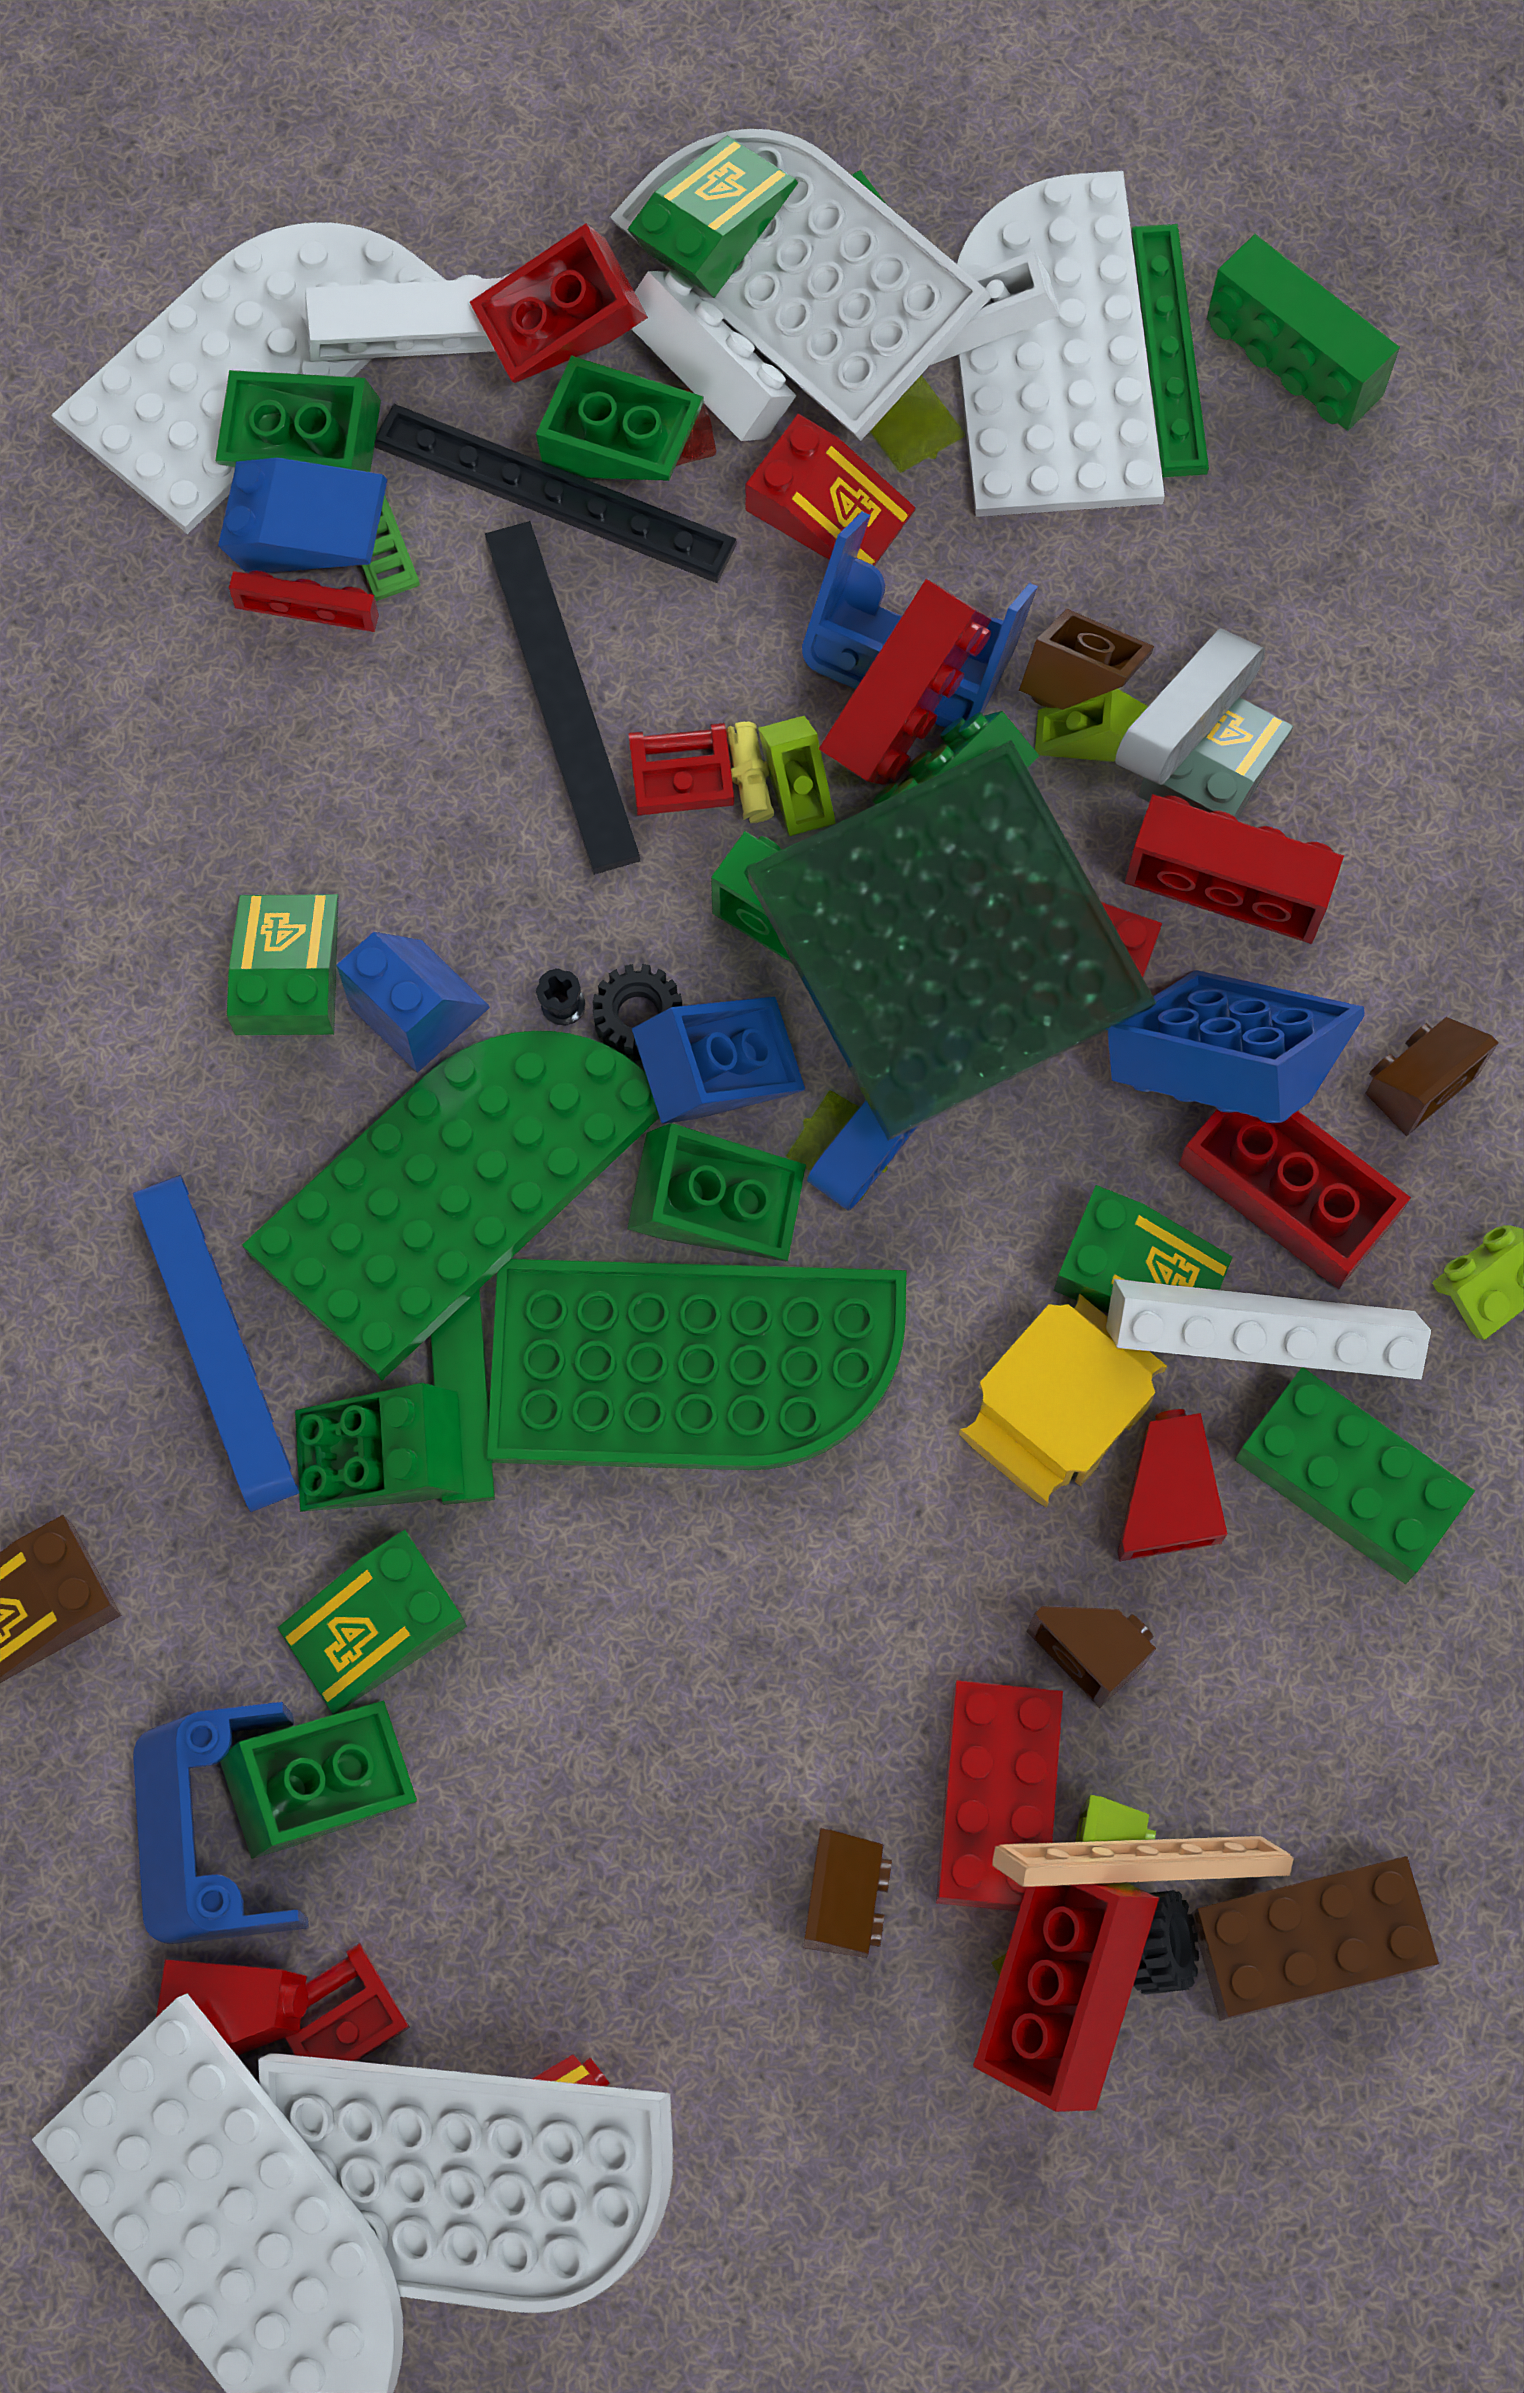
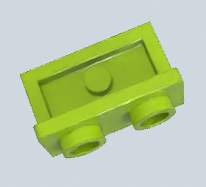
M1504 1225L1491 1230L1484 1236L1483 1243L1468 1255L1457 1257L1449 1262L1444 1268V1273L1432 1282L1437 1292L1451 1296L1468 1328L1476 1338L1487 1339L1524 1310V1229Z

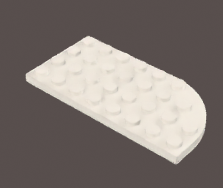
M767 129L733 130L698 140L674 153L654 168L640 182L610 218L621 230L640 245L627 229L652 194L727 135L795 178L799 184L717 296L713 298L694 284L692 290L703 301L717 307L722 312L725 322L739 334L750 340L759 352L860 441L991 298L986 288L832 158L813 144L799 137ZM659 262L668 271L671 270L670 268Z
M1123 171L1058 176L1026 186L1006 197L984 215L967 238L957 262L959 267L969 275H972L1034 250L1049 274L1060 316L958 354L975 517L1163 504L1165 495Z
M304 223L274 229L242 243L218 260L51 415L57 426L188 534L230 493L235 468L218 464L215 461L229 370L354 377L373 359L310 361L305 311L306 287H315L323 282H336L341 286L362 285L369 280H384L388 283H409L411 280L420 277L432 278L435 281H446V279L399 243L368 229L338 223Z
M185 1994L176 1998L56 2115L32 2141L226 2393H393L402 2360L403 2316L395 2276L377 2235L356 2205L191 1997Z
M270 2053L258 2060L260 2086L356 2205L377 2235L393 2270L400 2297L526 2313L552 2312L570 2308L592 2299L625 2275L646 2252L664 2217L670 2195L673 2168L670 2093Z

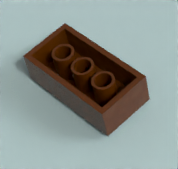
M1408 1856L1200 1907L1191 1913L1194 1917L1195 1923L1193 1926L1198 1934L1199 1948L1220 2021L1429 1969L1439 1964Z

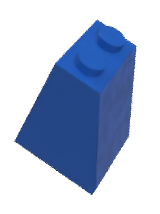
M373 932L336 965L350 1008L416 1073L422 1070L490 1008L461 977L427 944L419 939Z

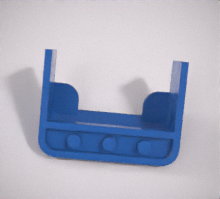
M861 512L837 536L802 644L803 658L812 670L854 689L858 687L902 617L880 607L885 593L884 578L875 566L857 558L870 515L865 512ZM1028 583L1008 607L1004 621L998 618H990L992 620L987 629L991 631V635L987 643L977 656L970 654L961 667L960 671L964 673L963 680L950 698L943 696L933 711V713L938 715L935 724L946 728L958 718L962 717L966 721L979 712L984 713L1015 651L1038 586Z
M283 1702L195 1712L152 1728L143 1733L137 1740L133 1751L143 1923L147 1932L154 1939L165 1944H180L309 1928L308 1917L298 1909L244 1916L243 1896L235 1882L222 1875L197 1876L190 1768L207 1767L220 1762L227 1755L231 1747L232 1732L294 1725L293 1714Z

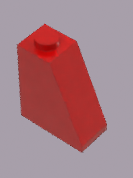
M1173 1409L1155 1415L1156 1421L1149 1422L1144 1433L1118 1546L1119 1562L1222 1544L1228 1533L1201 1413L1186 1415L1185 1409Z
M165 1960L156 2018L176 1998L188 1994L233 2052L239 2056L299 2032L300 2020L305 2014L308 2005V1992L305 1987L307 1976L281 1969Z

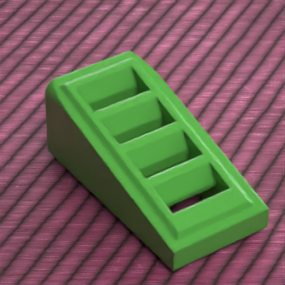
M385 495L377 534L387 531L389 535L375 539L372 557L395 549L396 553L372 561L369 565H361L371 592L375 596V601L420 586L418 576ZM402 565L403 572L378 580L376 574Z

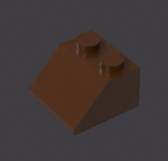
M1066 609L1036 639L1019 691L1030 695L1032 700L1047 708L1057 707L1064 710L1123 687L1151 656L1154 646Z
M1445 1017L1433 1028L1426 1023L1406 1041L1405 1044L1409 1048L1397 1059L1392 1054L1387 1055L1370 1071L1369 1075L1373 1080L1365 1094L1408 1136L1479 1076L1499 1042L1488 1033Z
M1041 1606L1034 1613L1026 1631L1099 1708L1146 1665L1156 1650V1647L1150 1642L1153 1639V1634L1148 1627L1133 1614L1127 1618L1119 1609Z
M820 1828L803 1949L867 1958L870 1946L880 1947L885 1914L874 1913L877 1891L888 1892L892 1860L882 1858L884 1844Z

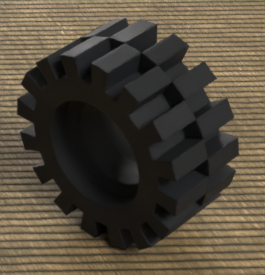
M633 964L624 966L625 973L621 975L617 969L610 972V981L608 983L602 979L598 985L599 994H594L593 1018L599 1038L602 1037L605 1045L616 1049L624 1056L632 1054L634 1055V1060H641L632 1028L626 1026L619 1018L620 1007L630 998L644 997L654 1003L658 1015L671 1007L682 1006L681 993L678 994L676 983L673 979L667 981L664 971L658 969L656 974L651 973V966L642 964L641 971H634Z
M1169 1890L1150 1893L1158 1897L1159 1900L1133 1986L1137 1990H1141V1994L1144 1995L1189 1990V1987H1193L1195 1983L1193 1977H1197L1198 1968L1194 1962L1199 1961V1951L1195 1949V1942H1199L1197 1932L1193 1933L1192 1929L1195 1923L1193 1914H1187L1189 1904L1186 1900H1182V1894L1179 1891Z

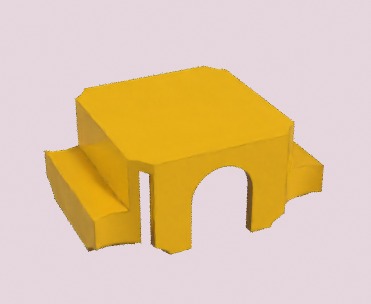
M1081 1294L1078 1296L1075 1308L1069 1304L1062 1306L1047 1305L980 1381L979 1388L982 1391L983 1397L979 1414L971 1425L959 1431V1435L975 1451L1045 1508L1048 1506L1050 1495L1060 1487L1069 1485L1074 1472H1078L1075 1483L1079 1486H1082L1098 1468L1107 1450L1126 1428L1130 1431L1147 1411L1156 1393L1152 1378L1159 1373L1165 1372L1167 1365L1150 1351L1117 1348L1106 1329L1108 1317Z

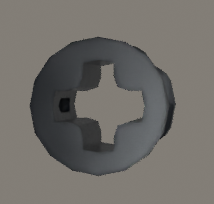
M559 968L549 970L540 977L536 994L541 1004L543 1015L548 1021L556 1025L566 1026L579 1020L585 1011L586 1002L581 992L578 978L572 972L563 971ZM557 992H562L565 997H568V1000L560 1003L553 995Z

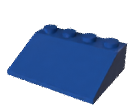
M1194 970L1107 1026L1112 1081L1131 1085L1137 1091H1155L1174 1096L1178 1101L1200 1102L1216 1106V1109L1222 1112H1240L1256 1116L1266 1123H1281L1312 1100L1364 1018V1006Z

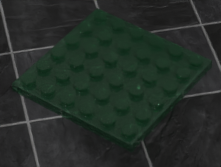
M1012 740L747 866L744 871L746 878L888 1141L1151 1009L1156 1004L1154 997Z

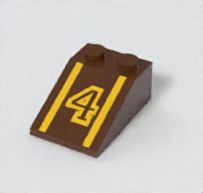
M64 1515L17 1539L0 1552V1683L121 1616L75 1526Z

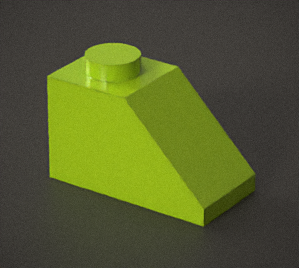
M1115 689L1064 710L1057 707L1039 709L1035 751L1040 756L1114 762L1124 735L1148 706L1120 689Z
M805 715L759 727L758 731L765 762L768 763L769 777L788 835L792 836L836 824L821 750L818 749L820 747L818 735Z
M1090 1795L1080 1810L1075 1842L1155 1840L1156 1830L1147 1829L1149 1814L1101 1796Z

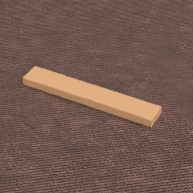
M1261 1836L1008 1844L995 1847L992 1865L1025 1887L1290 1876L1293 1857Z

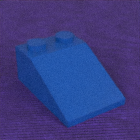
M283 458L237 461L218 547L248 573L250 571L271 573L371 564L388 479L383 474Z
M776 996L671 1007L632 1028L662 1124L700 1119L806 1090Z

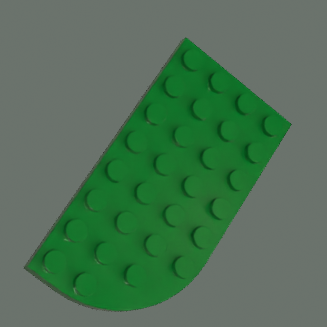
M524 1031L500 1035L475 1043L447 1058L426 1074L244 1242L242 1247L260 1267L383 1381L660 1118L646 1073L626 1056L611 1047L590 1038L571 1033Z
M510 1259L497 1272L487 1461L507 1464L769 1470L794 1465L823 1454L843 1442L872 1415L893 1381L904 1343L907 1270Z

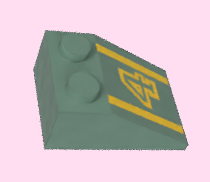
M1239 697L1164 784L1160 785L1143 777L1138 797L1150 802L1152 794L1161 797L1176 796L1186 800L1192 807L1207 812L1223 811L1233 815L1238 820L1294 726Z

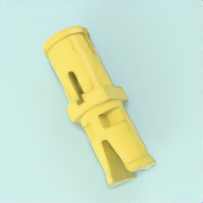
M753 722L735 723L737 733H735L732 726L726 729L734 767L731 769L732 782L739 786L743 820L749 818L750 823L764 822L774 816L768 786L766 785V777L769 776L768 763L762 760L756 724Z

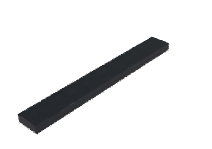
M393 404L375 438L374 447L717 584L737 545V539L397 404Z
M531 521L485 533L488 549L593 875L640 862V854Z

